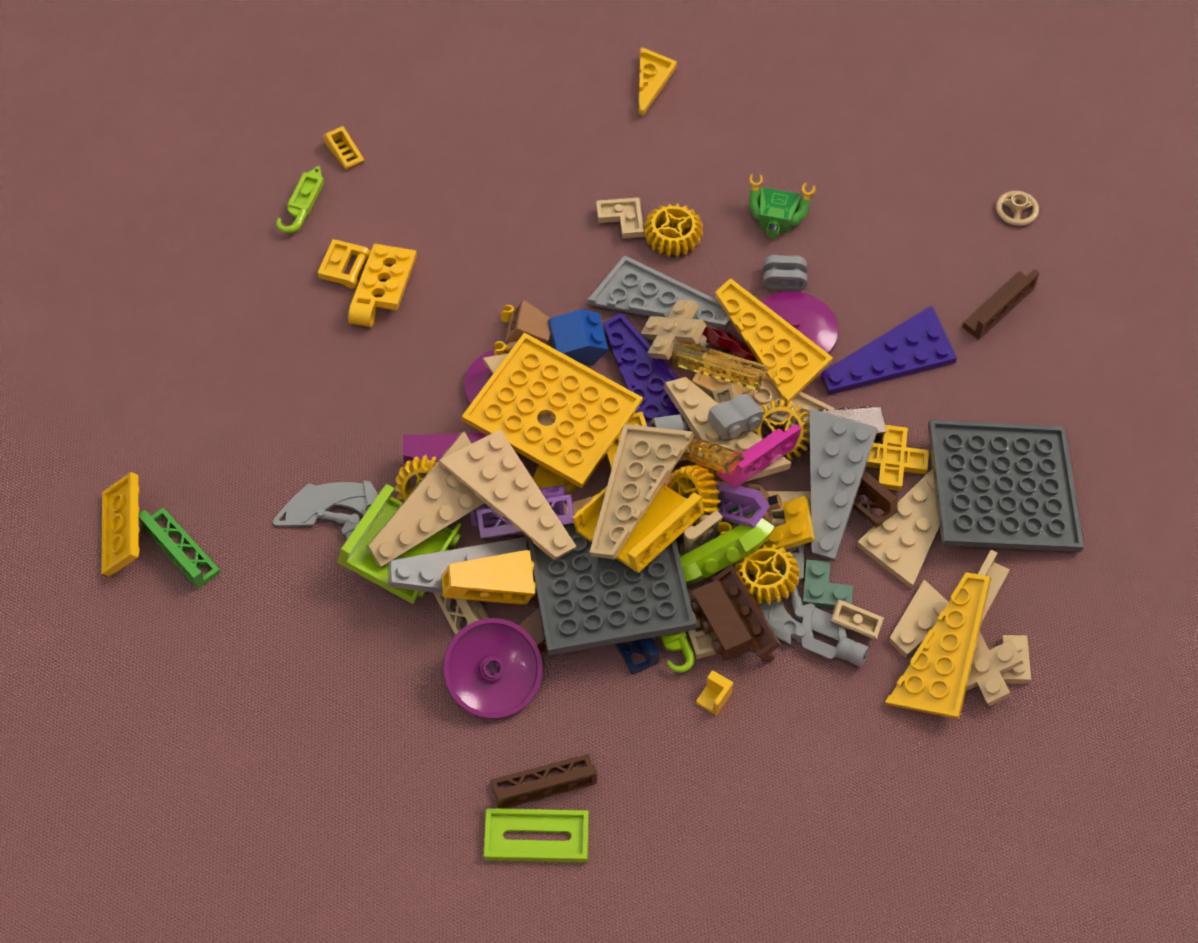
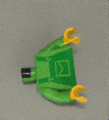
M751 174L749 183L752 186V190H750L749 209L754 219L759 220V227L766 229L767 237L777 238L779 232L788 233L791 227L797 226L806 218L811 203L809 199L816 193L814 185L813 190L808 193L805 192L807 182L803 184V198H801L802 194L761 187L760 191L758 189L763 180L762 175L760 174V181L754 183L752 181L753 174Z

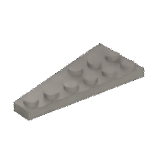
M809 408L811 520L815 541H812V555L835 561L878 428Z
M522 537L391 560L388 564V585L395 588L443 593L441 575L449 564L527 550V539Z

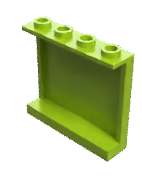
M386 484L341 548L337 563L414 604L418 596L423 598L427 591L389 587L388 564L390 562L382 567H378L367 548L370 541L403 504V502L392 497L395 488ZM458 523L454 530L446 526L393 560L448 551L451 546L455 548L461 538V535L458 533L462 524Z

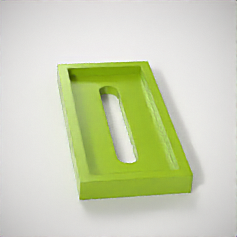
M486 808L484 860L587 863L589 810ZM520 831L537 833L566 832L571 835V839L568 841L507 840L503 835L506 832Z

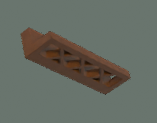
M1034 269L1026 276L1018 271L963 322L962 328L980 340L1035 289L1039 272Z
M864 471L857 495H865L868 498V502H857L855 500L853 508L877 528L897 513L898 497L868 472ZM870 508L881 509L884 513L876 518L870 513Z
M730 565L715 576L713 580L719 581L752 638L751 646L757 656L770 663L775 659L772 651L781 646V643L734 565Z
M586 754L491 779V785L498 808L504 809L597 784V772L595 766L591 764L589 755ZM582 763L586 765V767L572 770L574 765ZM555 770L561 772L560 774L548 776L550 772ZM529 777H533V778L537 779V780H533V781H530V782L523 783V782L525 781V779H526V778H529ZM506 783L512 785L511 787L498 789L499 785Z

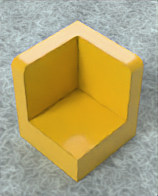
M712 670L707 677L706 687L698 697L696 704L717 716L731 696L734 682Z

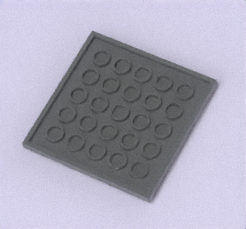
M929 420L927 425L942 546L1081 552L1083 550V537L1065 427Z
M574 524L565 525L564 528L575 543L576 549L555 561L532 542V539L527 536L531 560L534 562L533 572L549 656L696 630L676 539L637 573L616 558L592 557L590 554L592 542L578 534Z

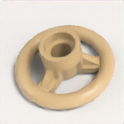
M1009 191L1001 195L997 200L996 212L1004 222L1014 226H1024L1032 223L1037 218L1039 206L1037 201L1028 193ZM1002 205L1011 209L1014 213V219L1004 213ZM1032 207V214L1026 219H1021V213L1025 209Z

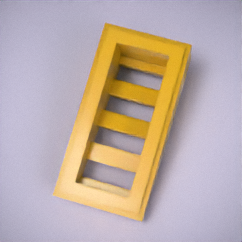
M343 126L324 134L326 146L345 170L364 162V158ZM344 145L347 146V147H345V148L339 150V147H342V146H344ZM347 151H351V153H349V154H347V155H345V156L342 155L343 153H345V152H347ZM353 156L356 158L348 163L346 161Z

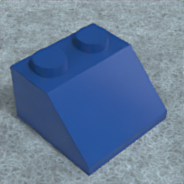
M579 309L548 320L553 348L573 360L594 365L608 350L600 313Z

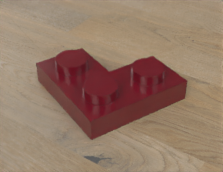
M708 325L705 327L702 334L707 338L706 342L715 348L720 346L728 352L731 351L734 354V359L744 364L747 362L755 365L757 362L755 355L731 332Z

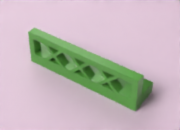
M164 507L152 516L146 510L138 514L143 530L197 590L221 573L220 569ZM164 517L168 521L167 528H161L156 521ZM170 534L180 535L182 537L181 544H176L169 537ZM194 550L196 552L195 559H189L183 551ZM198 565L208 566L211 571L203 576L197 567Z

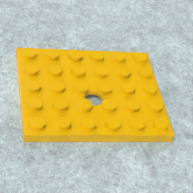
M523 333L464 412L462 421L487 436L501 429L514 451L576 486L583 488L622 432L624 424L630 421L641 405L643 397L532 336ZM549 412L555 416V422L550 426L541 425L537 420L539 414Z

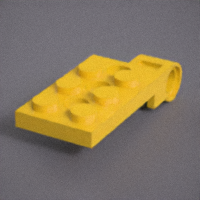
M373 244L349 308V324L372 327L375 320L376 307L398 310L417 258L416 250ZM386 264H394L391 267L385 266ZM381 279H388L386 282L379 281ZM377 294L383 295L382 297H374Z

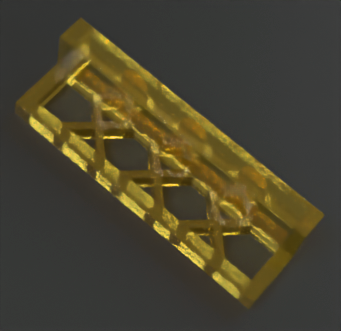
M682 342L680 346L675 344L672 350V363L674 366L739 384L740 386L759 391L768 372L767 365L693 343Z
M696 437L692 439L681 456L682 459L725 474H729L736 468L739 462L744 460L741 452Z

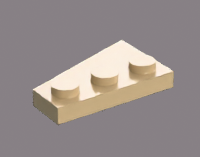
M924 580L889 639V643L905 658L919 648L929 630H932L937 622L939 614L948 604V601L927 581Z

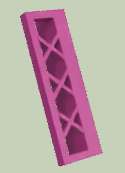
M795 424L785 432L778 428L719 469L718 475L734 488L739 487L793 450L801 427Z

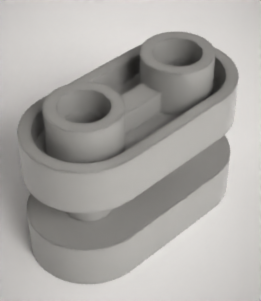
M770 255L763 260V285L765 288L770 290L799 291L807 287V261L803 257L797 255Z

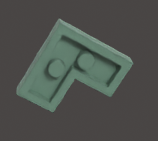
M806 559L802 603L803 605L812 603L817 608L833 609L838 600L852 604L853 585L829 583L830 562Z

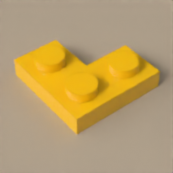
M801 496L784 502L783 508L786 523L773 528L770 537L766 541L767 548H771L775 544L777 550L781 547L788 550L815 541L808 499L805 496Z

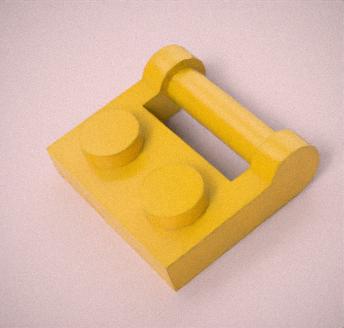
M333 239L318 270V278L344 284L347 288L354 289L358 283L357 277L364 261L369 258L370 250L363 246ZM356 255L357 258L349 275L344 274L351 256Z

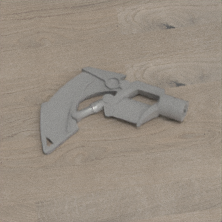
M363 480V483L335 482L316 486L307 484L278 513L273 520V525L275 527L314 526L317 519H327L345 524L341 532L348 539L361 521L360 517L357 514L329 512V510L335 506H342L356 511L363 517L377 498L378 493L372 483ZM286 514L285 521H280Z
M804 544L785 550L786 553L793 552L796 549L799 550V553H791L798 563L800 571L799 581L804 580ZM779 567L780 574L785 575L786 572ZM796 586L794 593H790V601L795 619L785 610L782 600L780 603H777L775 600L771 601L770 606L766 601H763L761 605L758 604L777 638L790 645L793 638L797 642L802 643L803 648L829 659L838 657L859 667H862L869 653V646L847 638L845 628L831 622L832 614L816 608L812 603L803 605ZM812 630L838 640L837 646L834 647L814 639Z

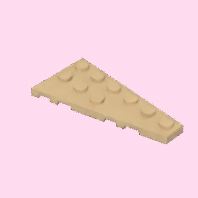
M686 377L665 382V391L718 472L722 466L762 440L752 430L742 431L736 438L722 439L707 421L709 409L718 403ZM782 456L747 481L790 469L791 462Z
M624 424L590 548L592 557L615 559L694 438L692 431Z
M501 429L439 460L438 464L443 469H448L455 475V479L461 484H466L474 491L478 498L502 518H507L513 523L514 528L519 532L525 533L537 547L554 561L576 549L575 543Z
M461 432L456 438L457 440L446 450L441 459L471 444L465 432ZM438 461L411 492L406 501L396 510L391 519L370 541L367 548L378 567H382L484 504V502L466 484H461L455 479V475L448 469H443L438 464Z
M933 468L898 502L896 514L877 528L873 526L857 542V547L910 589L915 584L940 528Z

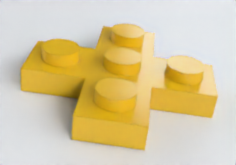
M885 425L887 432L883 436L882 444L873 443L866 467L880 468L878 482L888 490L901 491L904 472L927 474L929 450L906 447L908 428Z

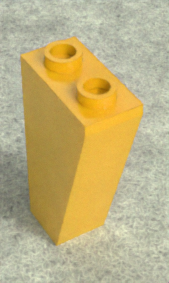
M524 550L449 564L441 575L443 598L526 605L536 593V582H533L534 562L531 560L530 551Z

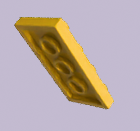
M132 472L102 492L101 574L108 577L137 559L139 555L138 475Z

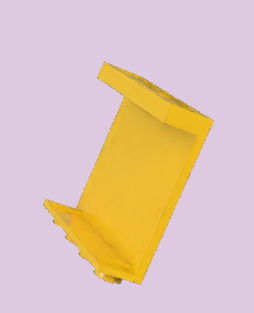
M663 484L616 559L639 573L704 514L701 496L693 493L686 499ZM607 487L599 494H596L582 509H579L572 517L576 532L590 542L593 541Z

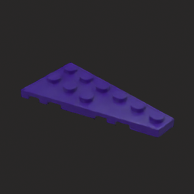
M931 305L822 371L821 379L828 395L954 364L957 357Z
M622 313L604 322L603 330L626 389L643 397V401L635 413L643 412L647 427H650V421L653 418L679 415L678 409L664 389L665 382L679 379L675 372L663 359L650 357L648 351L651 345Z

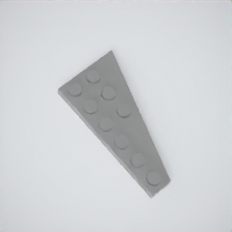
M625 255L588 299V305L657 317H668L677 300L695 301L699 306L692 319L703 320L706 325L726 330L731 324L730 318L717 299Z

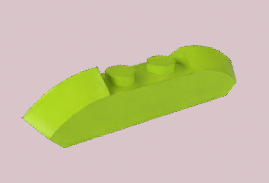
M761 518L755 528L739 525L681 556L680 560L686 586L697 583L755 552L768 540L774 526Z

